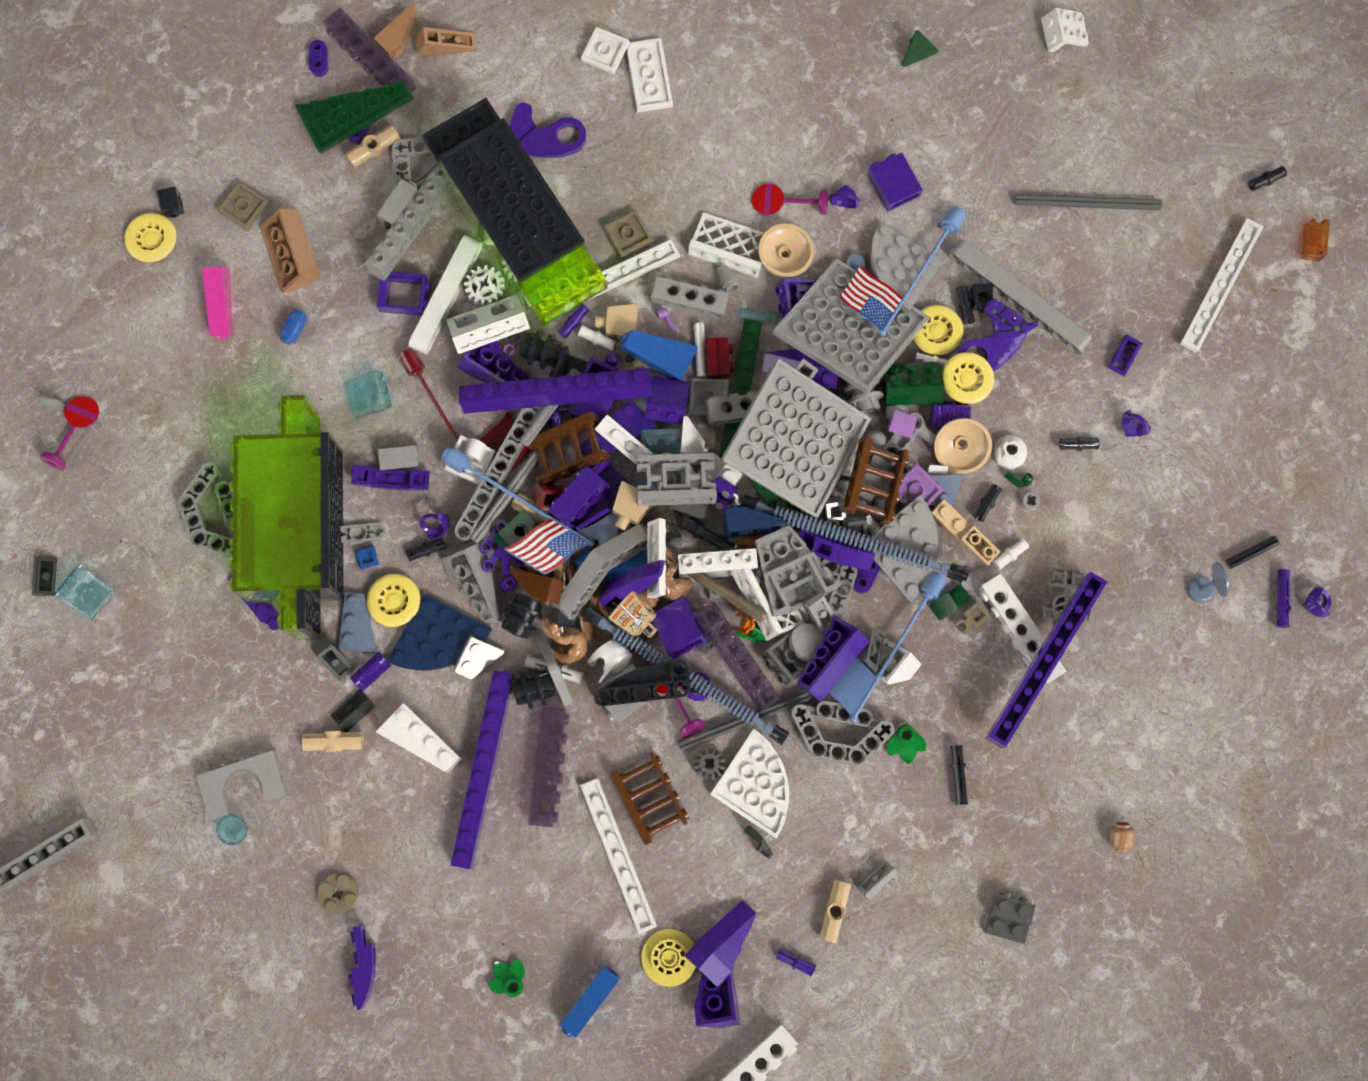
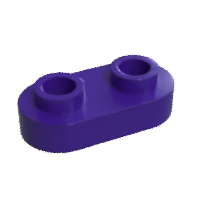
M315 40L309 45V68L316 77L326 75L329 69L328 48L321 40Z
M873 561L874 569L872 570L858 569L853 587L857 593H867L872 587L880 571V567L875 561ZM864 580L866 585L860 586L859 581Z

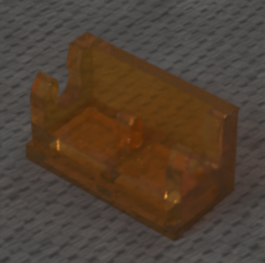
M1312 219L1304 224L1301 259L1320 262L1327 255L1329 219H1324L1320 223H1317L1316 219Z

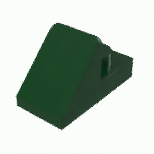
M959 584L931 603L929 607L937 619L941 621L972 598L962 584Z

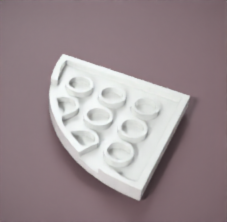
M753 729L710 795L777 839L788 811V779L783 763L775 749L763 735Z

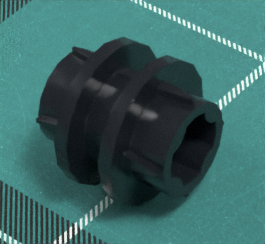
M537 329L535 333H525L519 354L527 359L528 365L532 366L535 361H539L540 369L545 370L547 365L556 367L558 362L556 357L559 350H563V342L555 340L556 335L554 333H550L548 338L543 337V330Z
M519 593L516 594L513 601H507L506 604L512 607L509 614L502 612L501 617L504 618L501 627L517 637L528 639L531 631H537V628L532 625L534 619L542 620L543 618L539 614L543 606L537 600Z
M538 667L533 668V676L526 677L525 671H521V678L511 681L517 705L528 704L529 709H533V701L541 700L544 706L547 705V698L556 696L550 672L539 673Z

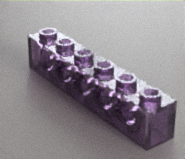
M341 8L337 9L324 21L327 28L325 30L332 39L335 37L338 40L339 46L344 51L347 49L350 52L351 58L356 63L359 61L363 65L364 71L368 75L372 74L375 77L374 79L379 86L382 87L383 85L405 81L411 92L416 89L414 80ZM379 67H385L382 70H378Z
M707 602L695 611L693 616L757 709L766 710L780 699V696L716 603Z
M542 706L529 825L554 828V824H558L559 812H556V804H560L561 792H558V785L562 784L563 772H560V766L565 762V753L562 752V748L567 743V733H564L565 725L569 724L570 716L569 713H566L567 710L565 708ZM558 723V732L551 733L549 731L550 724ZM550 742L557 744V750L553 753L547 751V745ZM547 762H554L555 769L553 772L548 773L545 771V764ZM547 781L553 784V789L550 792H544L542 789L543 784ZM544 801H548L551 804L548 812H542L540 809V805Z

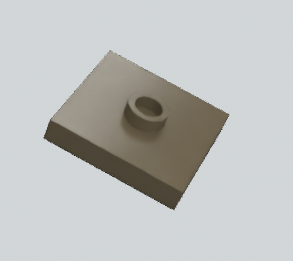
M238 181L217 211L248 232L270 202Z
M636 209L603 226L621 259L654 242Z

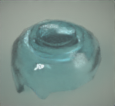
M229 814L223 816L218 821L216 833L222 843L235 846L242 843L247 837L248 827L243 818Z

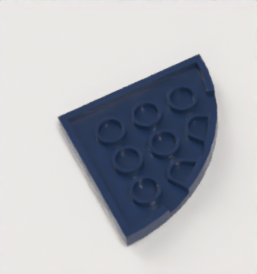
M424 594L416 615L408 622L387 662L408 670L432 671L447 668L457 663L470 635L486 641L493 630Z

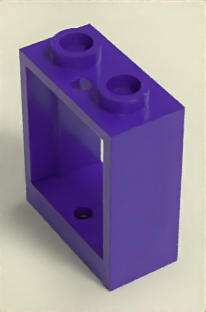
M391 272L385 281L380 279L377 299L379 312L422 316L429 303L426 297L427 292H430L431 282L428 281L426 274ZM391 282L421 284L419 307L388 305Z

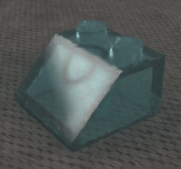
M78 564L54 595L61 602L92 621L116 590L90 570Z

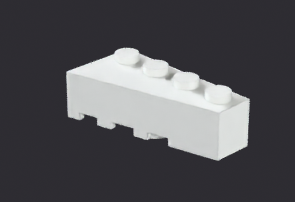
M404 703L376 731V733L447 773L462 760L444 740Z

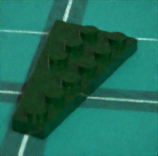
M401 81L375 89L369 88L361 92L346 93L328 97L325 100L310 101L307 104H296L295 106L318 152L322 154L415 98L407 83Z

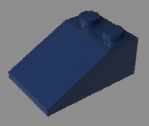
M739 505L728 506L721 516L723 534L726 540L770 534L784 528L786 525V520L747 507H739Z

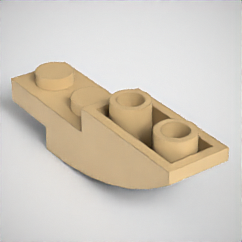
M942 499L931 511L933 517L941 524V528L986 566L1000 553L974 525L971 526L945 499Z

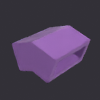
M894 410L887 430L911 438L916 426L917 417Z

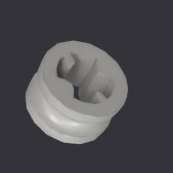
M1029 492L1022 498L1021 504L1024 509L1033 511L1039 506L1040 498L1036 493ZM1027 497H1029V499L1033 498L1035 500L1033 502L1034 506H1032V504H1027Z

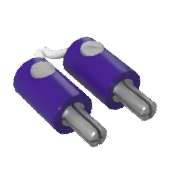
M705 472L706 479L711 483H716L717 498L716 503L713 505L717 509L724 512L730 506L731 499L734 496L736 504L733 505H740L736 494L738 491L736 486L720 475L716 478L710 473ZM701 484L698 485L697 489H702Z

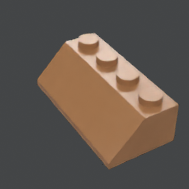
M278 209L260 228L282 293H287L311 285L320 277L298 209Z

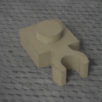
M978 601L964 613L967 618L959 620L956 626L965 624L966 630L962 633L967 634L970 631L971 625H974L977 629L991 615Z

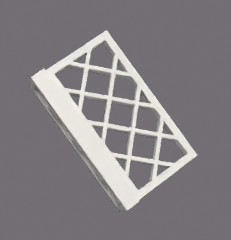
M703 212L694 237L690 242L688 255L720 266L727 265L729 269L758 278L763 264L761 261L752 260L750 255L758 252L759 246L755 240L762 238L764 232ZM705 219L712 221L715 226L706 229L704 225ZM727 226L730 227L732 232L724 235L720 228ZM717 230L720 237L712 240L709 232ZM745 232L750 238L741 241L738 234ZM704 234L709 240L705 243L697 241L698 237ZM735 236L738 242L729 245L726 239ZM723 240L726 247L722 249L717 248L714 243ZM752 241L755 249L747 251L744 244ZM740 246L744 252L737 255L734 254L732 249Z
M757 560L758 568L753 569L757 571L756 577L751 569L733 570L731 573L744 598L767 613L765 621H757L766 641L780 634L795 629L801 624H805L798 610L790 613L794 616L797 623L789 620L790 614L785 615V617H773L767 589H765V594H763L760 586L766 588L764 581L760 580V576L763 573L760 561ZM778 620L783 622V628H781Z

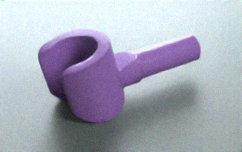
M658 309L659 320L665 318L670 329L674 332L676 328L669 317L668 309Z
M520 333L512 344L505 345L504 352H507L508 348H512L510 356H514L516 354V346L524 335Z

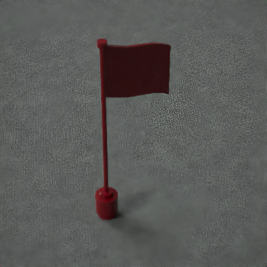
M412 348L402 351L399 354L400 362L407 374L420 379L456 442H458L457 434L421 375L424 372L425 365L419 355ZM508 411L502 420L479 440L487 447L496 450L493 459L514 424V420ZM518 431L514 434V436L517 438H521L522 434L520 431ZM527 446L523 447L510 471L524 460L531 449ZM509 447L505 452L512 454L515 452V449ZM502 463L496 466L497 470H504L506 468V465ZM487 482V485H488V486H490V487H493V486H494V485H492L491 483Z

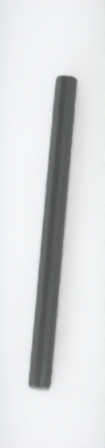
M1017 194L1015 196V205L1160 210L1162 208V200Z
M804 691L758 709L754 712V715L758 712L760 713L758 717L765 719L815 698ZM741 716L679 740L678 745L683 751L747 726L751 721L747 724L745 723L747 719L745 718L742 721Z

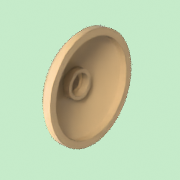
M778 224L769 228L763 234L758 247L759 258L763 266L772 274L786 278L795 277L805 272L811 265L814 257V244L811 237L802 228L793 224ZM785 253L788 255V257L785 258L782 256V254Z
M957 418L946 423L938 431L934 441V451L937 460L942 466H947L951 472L966 474L978 470L987 462L992 451V440L988 430L980 422L970 418ZM960 440H965L963 445L958 444Z

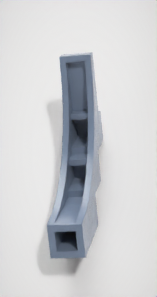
M635 464L631 485L638 488L640 485H647V474L645 472H637V465ZM651 482V491H656V482ZM612 511L599 522L576 532L590 541L593 540V546H595V543H599L600 546L618 536V528L615 527V524L619 517L614 515ZM629 522L625 531L633 528L636 525Z

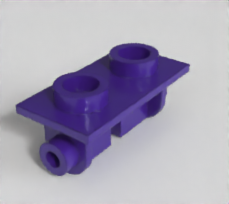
M378 652L356 671L350 679L363 692L392 665Z

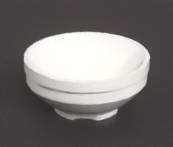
M1006 435L995 442L992 448V456L1000 467L1009 470L1015 469L1025 461L1027 447L1019 437ZM1014 445L1017 448V453L1010 455L1006 451V447Z

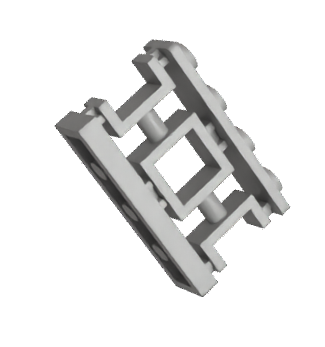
M702 451L696 454H690L689 452H681L679 454L664 452L660 455H652L650 453L637 455V472H647V485L638 486V506L716 503V483H706L705 470H714V453ZM689 465H701V473H690ZM651 466H662V474H651ZM666 471H685L686 484L667 485ZM690 481H701L702 489L690 490ZM651 482H663V491H651Z

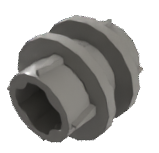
M880 380L868 394L847 382L848 386L843 391L845 395H852V398L847 401L848 404L865 415L881 409L879 401L884 398V394L881 391L875 390L881 385Z

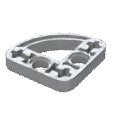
M422 137L396 140L392 145L395 185L402 179L401 176H404L406 182L408 180L412 181L419 190L438 162L435 159L433 165L425 174L412 180L411 158L433 156V154L428 150ZM421 143L424 145V149L416 151L414 149L415 145ZM400 146H403L404 148L402 152H399L398 150ZM401 162H405L407 164V168L405 170H399L397 168L398 164Z

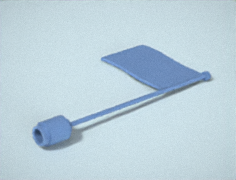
M933 571V574H930L920 589L924 599L878 675L875 677L864 663L856 658L828 694L836 699L850 714L848 719L850 722L856 723L857 715L927 600H937L947 580L943 574Z

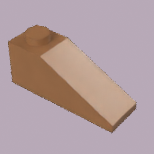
M414 3L409 5L374 37L376 46L391 61L402 54L418 16L416 4Z
M423 27L415 37L417 53L420 55L439 56L476 50L474 33Z

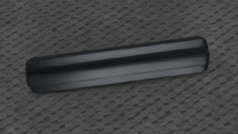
M1272 536L1225 561L1229 569H1232L1279 545V541L1276 536Z

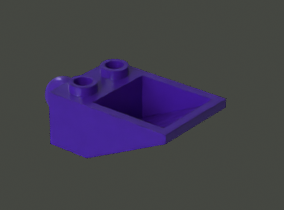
M610 352L605 356V363L590 358L583 374L621 371L615 368L619 364V356L614 352ZM616 400L571 404L568 414L579 417L592 411L600 416L602 421L606 415L609 416Z

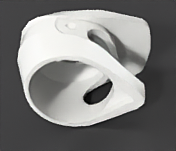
M613 639L598 648L587 662L590 666L594 667L597 661L604 659V674L599 680V683L604 685L630 664L632 653L624 645Z

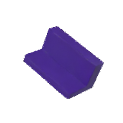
M606 497L576 527L578 531L589 527L613 511Z

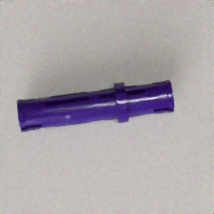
M1280 569L1277 570L1276 627L1289 628V611H1291L1289 602L1290 570Z

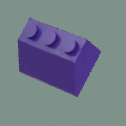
M588 466L585 469L582 468L577 473V478L572 483L566 485L563 490L564 493L553 500L549 509L561 522L574 531L612 489L607 482Z

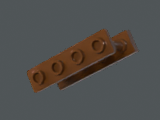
M590 411L542 432L534 438L528 448L533 451L535 450L538 454L543 475L536 477L538 483L553 485L559 479L569 478L573 473L580 471L582 468L585 469L586 466L602 464L611 457L610 453L604 449L600 450L594 429L601 422L600 416ZM587 430L593 453L584 457L578 434ZM570 437L576 460L567 464L561 442L563 439ZM553 444L560 467L550 471L544 450L547 446Z
M866 436L859 440L842 513L849 515L857 510L882 517L880 524L888 525L895 517L894 508L900 498V485L904 481L903 471L909 461V456H907L908 450L903 449L898 451V454H894L874 447L872 444L873 438ZM872 454L894 461L893 473L870 466L868 463L869 456ZM869 473L891 480L889 491L865 484L863 481L864 475ZM863 491L886 498L884 510L861 503L858 500L860 493Z
M653 752L649 754L651 758L649 762L625 774L623 772L619 774L617 770L610 773L645 846L652 843L651 838L654 837V834L681 820L685 826L688 824L686 820L690 819L685 808L680 809L677 802L681 800L676 790L671 791L669 784L672 782L667 772L663 774L660 768L663 764L659 756H654ZM654 767L656 768L660 776L659 779L633 792L632 790L627 791L625 784L628 783V780ZM662 785L665 786L669 796L643 809H636L633 802L637 801V798ZM671 803L674 804L678 812L677 814L652 827H645L642 821L645 819V816Z

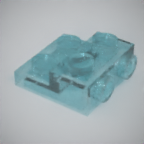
M373 370L344 383L353 418L358 419L370 413H380L392 408L391 402L394 401V397L388 391L387 384H389V378L384 372Z
M680 429L641 430L642 445L654 455L664 452L671 454L680 453Z

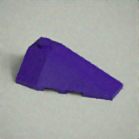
M497 341L466 351L457 365V368L485 383L530 379L521 368H518L511 361L512 358L509 354H505Z
M787 349L765 353L763 372L769 373L776 359L782 360L795 369L804 358L818 369V372L812 378L814 382L824 387L836 389L838 375L799 350Z
M741 901L686 953L685 957L718 988L732 973L734 963L738 954L740 955L741 947L750 932L757 913L745 902Z
M733 971L719 988L702 974L698 984L697 999H695L694 1003L696 1026L725 1028L741 1025Z

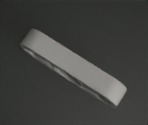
M381 523L341 526L340 531L343 534L348 533L347 529H350L349 535L351 537L348 540V536H341V543L379 541L386 536L387 531ZM366 527H369V531H374L376 527H379L383 532L378 537L375 533H370V538H367ZM358 528L364 531V535L360 539H356L353 536V532Z

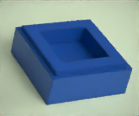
M375 546L355 551L361 570L380 565Z

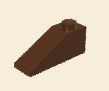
M509 568V572L529 595L540 599V604L550 606L551 603L559 604L564 581Z

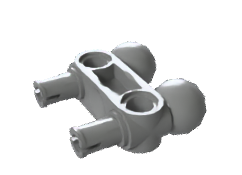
M907 405L887 406L886 418L890 422L894 410L916 416V428L911 438L893 433L887 441L884 433L878 430L870 431L865 435V437L873 438L872 444L874 447L885 451L891 449L894 454H898L900 450L907 449L918 435L930 445L934 444L936 434L926 427L923 417L918 413L909 412ZM885 459V460L891 462V466H892V467L895 466V462H894V461ZM909 460L907 466L904 467V471L907 472L914 463Z

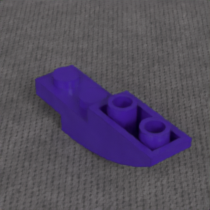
M806 526L804 530L801 529L799 537L816 556L841 565L871 570L876 555L872 550L871 552L867 548L863 550V546L860 549L858 544L854 547L853 542L852 545H849L850 541L845 544V539L839 542L840 539L837 541L834 540V537L830 539L829 535L827 538L825 533L821 536L820 531L818 534H815L816 530L812 533L811 528L809 531H806Z
M364 925L355 926L353 931H351V941L356 946L354 961L355 964H358V967L351 969L349 983L351 986L353 985L352 1003L353 1006H356L357 1010L365 1008L373 988L376 972L375 943L367 945Z

